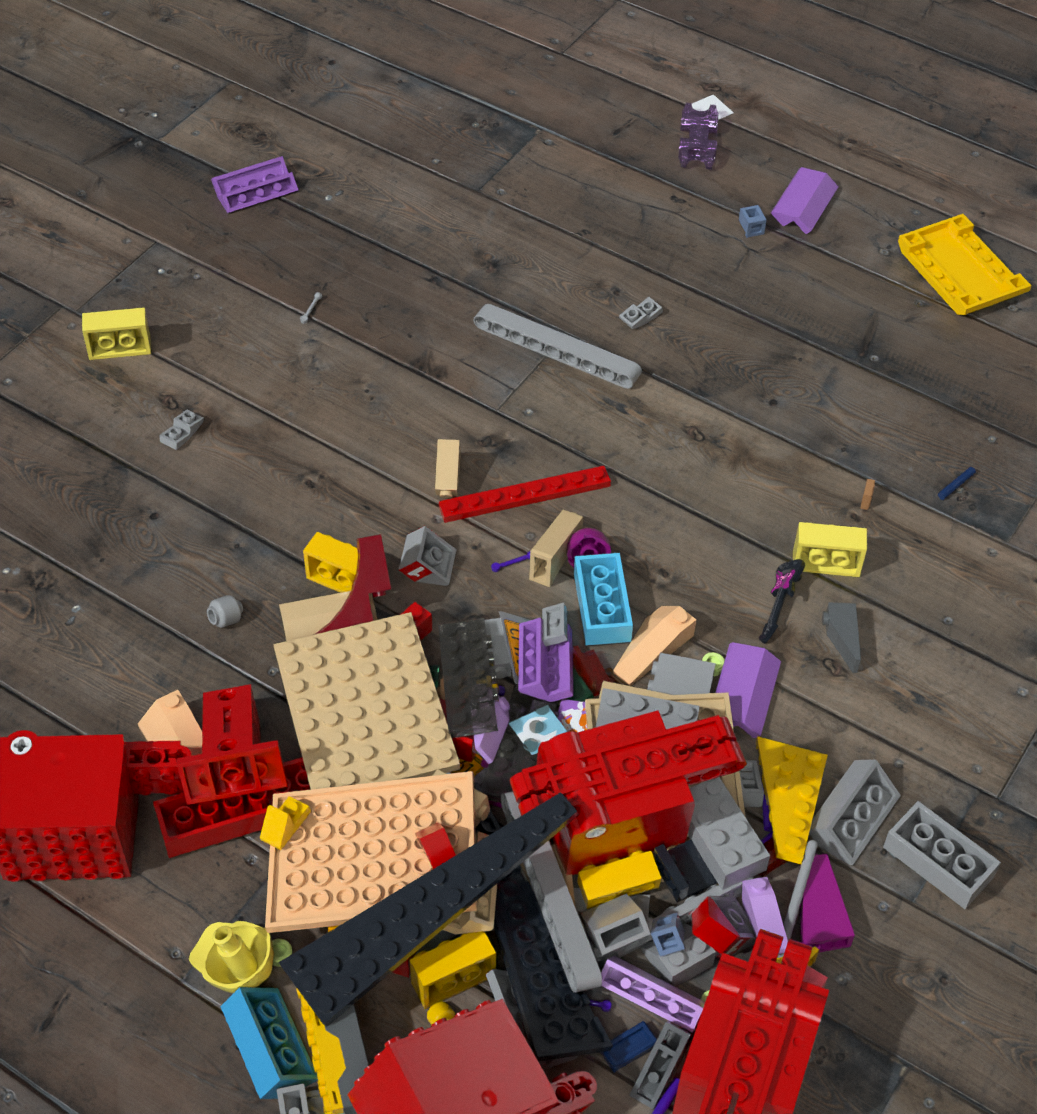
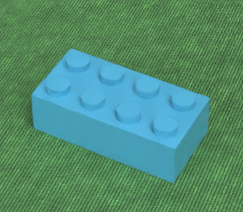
M620 553L575 556L574 578L585 645L631 642L633 623Z

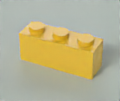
M636 851L629 857L621 860L620 858H613L604 865L584 867L578 872L577 882L586 908L589 909L624 894L632 896L659 888L662 878L652 852Z

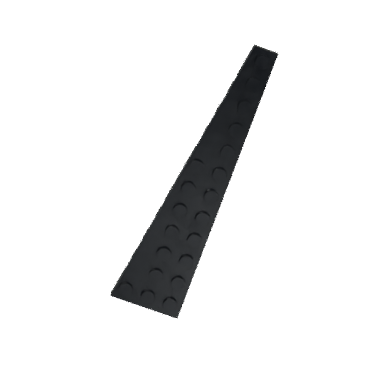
M474 782V789L482 792L478 782ZM491 807L487 818L483 821L481 820L477 827H475V834L481 832L491 835L499 830L500 825L492 814ZM519 865L497 883L494 930L530 1048L538 1062L610 1051L613 1045L598 1016H594L589 1006L590 1000L587 994H583L582 991L575 993L569 985L535 893L529 881H525L521 873L522 868Z
M560 792L278 963L323 1025L327 1027L568 825L579 813Z

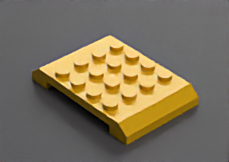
M964 214L900 235L898 243L902 254L957 315H966L1029 292L1032 285L1020 273L1014 275L973 232L974 224Z

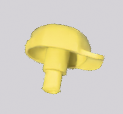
M245 921L234 923L217 922L205 929L190 953L189 961L195 969L202 973L207 982L216 988L233 994L239 987L256 988L269 978L274 958L273 943L266 929Z

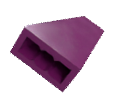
M815 854L800 904V942L817 947L819 949L818 953L851 947L855 934L828 855Z

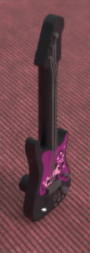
M801 559L785 562L779 565L776 570V583L771 590V594L776 599L768 623L765 624L763 632L759 636V640L763 644L769 641L778 628L777 622L786 595L788 594L791 598L794 596L795 584L801 580V574L805 568V562Z

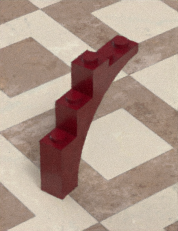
M381 534L356 539L358 560L356 576L350 594L334 618L315 634L373 621L369 593H372L373 597L386 595V590L391 589Z

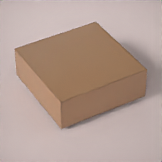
M867 479L861 509L868 510L870 507L875 480Z

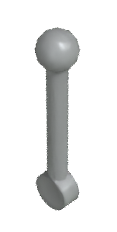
M320 292L315 293V299L307 312L300 317L301 323L306 324L308 322V316L317 301L322 298Z

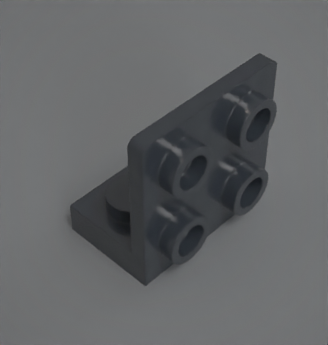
M692 839L668 851L664 844L654 848L653 857L659 873L677 903L717 884L716 879L707 867Z

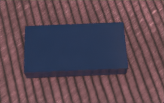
M642 1021L610 1040L613 1045L610 1051L600 1053L612 1071L616 1072L651 1051L657 1038L645 1021Z

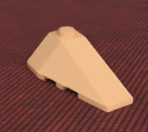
M661 606L645 618L614 668L613 673L629 686H632L652 670L653 662L658 661L660 653L671 655L694 636L696 619L680 606Z
M179 690L157 699L139 721L138 727L147 741L181 740V745L188 747L192 756L202 754V730Z

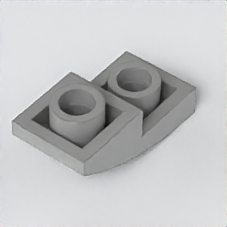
M648 297L638 306L631 305L619 315V318L629 327L635 329L655 319L663 313V308Z
M185 410L174 418L172 427L160 434V442L175 450L179 449L198 430L204 418L192 411Z

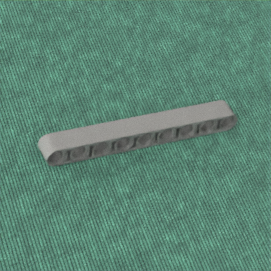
M485 304L473 319L474 324L483 331L623 388H631L642 373L641 367L631 360L492 304Z
M513 792L502 793L501 805L509 824L521 816L518 808L519 804L516 802ZM548 840L523 861L524 867L572 991L576 993L601 987L602 976Z

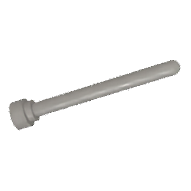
M810 840L807 843L783 926L787 940L791 938L816 853L817 842L815 840ZM784 953L778 954L777 958L783 957Z

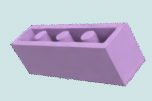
M616 956L607 959L601 972V986L692 1033L696 1030L705 1005L704 1001Z

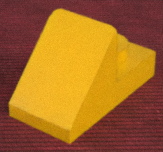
M290 796L279 809L269 805L260 835L261 841L282 850L310 814V807Z

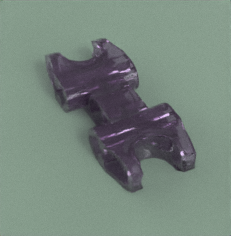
M685 103L682 110L680 131H689V138L680 137L678 158L681 167H687L688 162L692 160H699L705 164L706 169L712 170L716 157L717 140H708V133L717 134L719 113L716 105L710 104L708 110L697 111L693 109L692 103Z

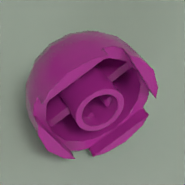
M595 528L579 529L568 541L566 553L569 564L574 568L575 556L611 554L608 538L603 532Z

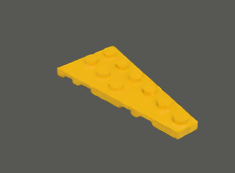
M757 736L756 749L759 752L758 760L762 768V782L766 803L769 807V820L773 828L772 836L776 858L802 864L828 755Z

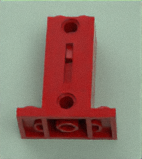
M251 684L203 693L202 754L177 758V768L187 805L287 787V778L278 740L261 743L260 720Z

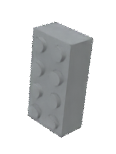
M720 777L704 781L689 788L695 802V808L688 836L692 839L721 889L724 890L766 871L770 855Z
M919 801L888 832L883 848L964 909L973 902L995 877L1001 863Z

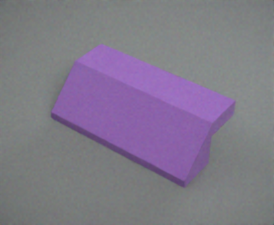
M283 156L211 179L216 195L227 213L298 191L293 173H288Z
M801 167L771 214L782 226L794 221L807 234L812 231L838 186L827 173Z
M541 618L519 624L518 690L520 693L549 702L573 696L572 629L569 624H567L568 641L550 646H545L542 641Z
M732 642L729 644L715 693L729 692L733 727L739 726L750 736L757 738V736H761L781 661L765 648Z

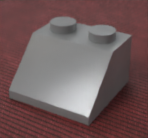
M685 923L682 924L685 930L683 941L685 949L660 957L654 940L641 947L642 952L662 980L674 987L712 967L716 955L715 949L692 934V926Z

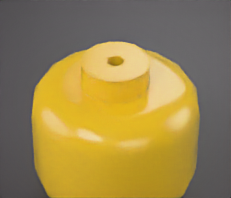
M440 1001L429 1008L427 1019L432 1025L442 1018L450 1020L456 1014L448 1003Z

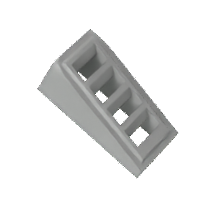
M746 760L747 765L739 771L744 807H761L764 790L757 761Z

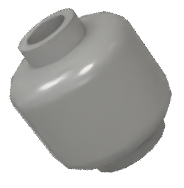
M226 595L210 602L207 616L213 625L224 628L240 621L243 607L239 600H236L231 595Z

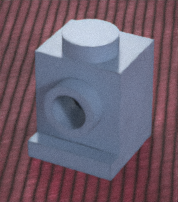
M759 205L740 208L739 222L745 231L746 238L763 235L765 233L766 218Z
M677 912L654 919L652 922L651 936L660 957L685 949L683 943L685 930Z

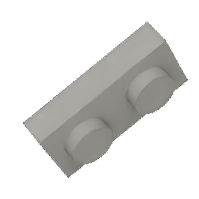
M564 603L542 609V641L545 646L568 641L567 608Z

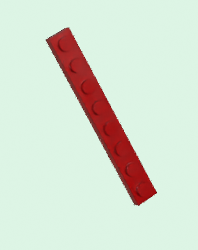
M599 466L439 501V509L444 523L611 487V480L605 466Z

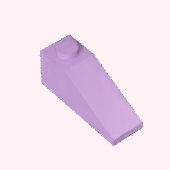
M495 690L471 704L475 749L488 764L493 762L510 720L508 711L510 705L506 698L500 697Z
M763 877L742 881V905L756 938L760 929L783 936L779 954L785 953L788 940L776 896L768 878Z

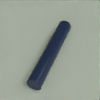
M969 467L938 493V497L944 500L972 477L976 470L973 467Z

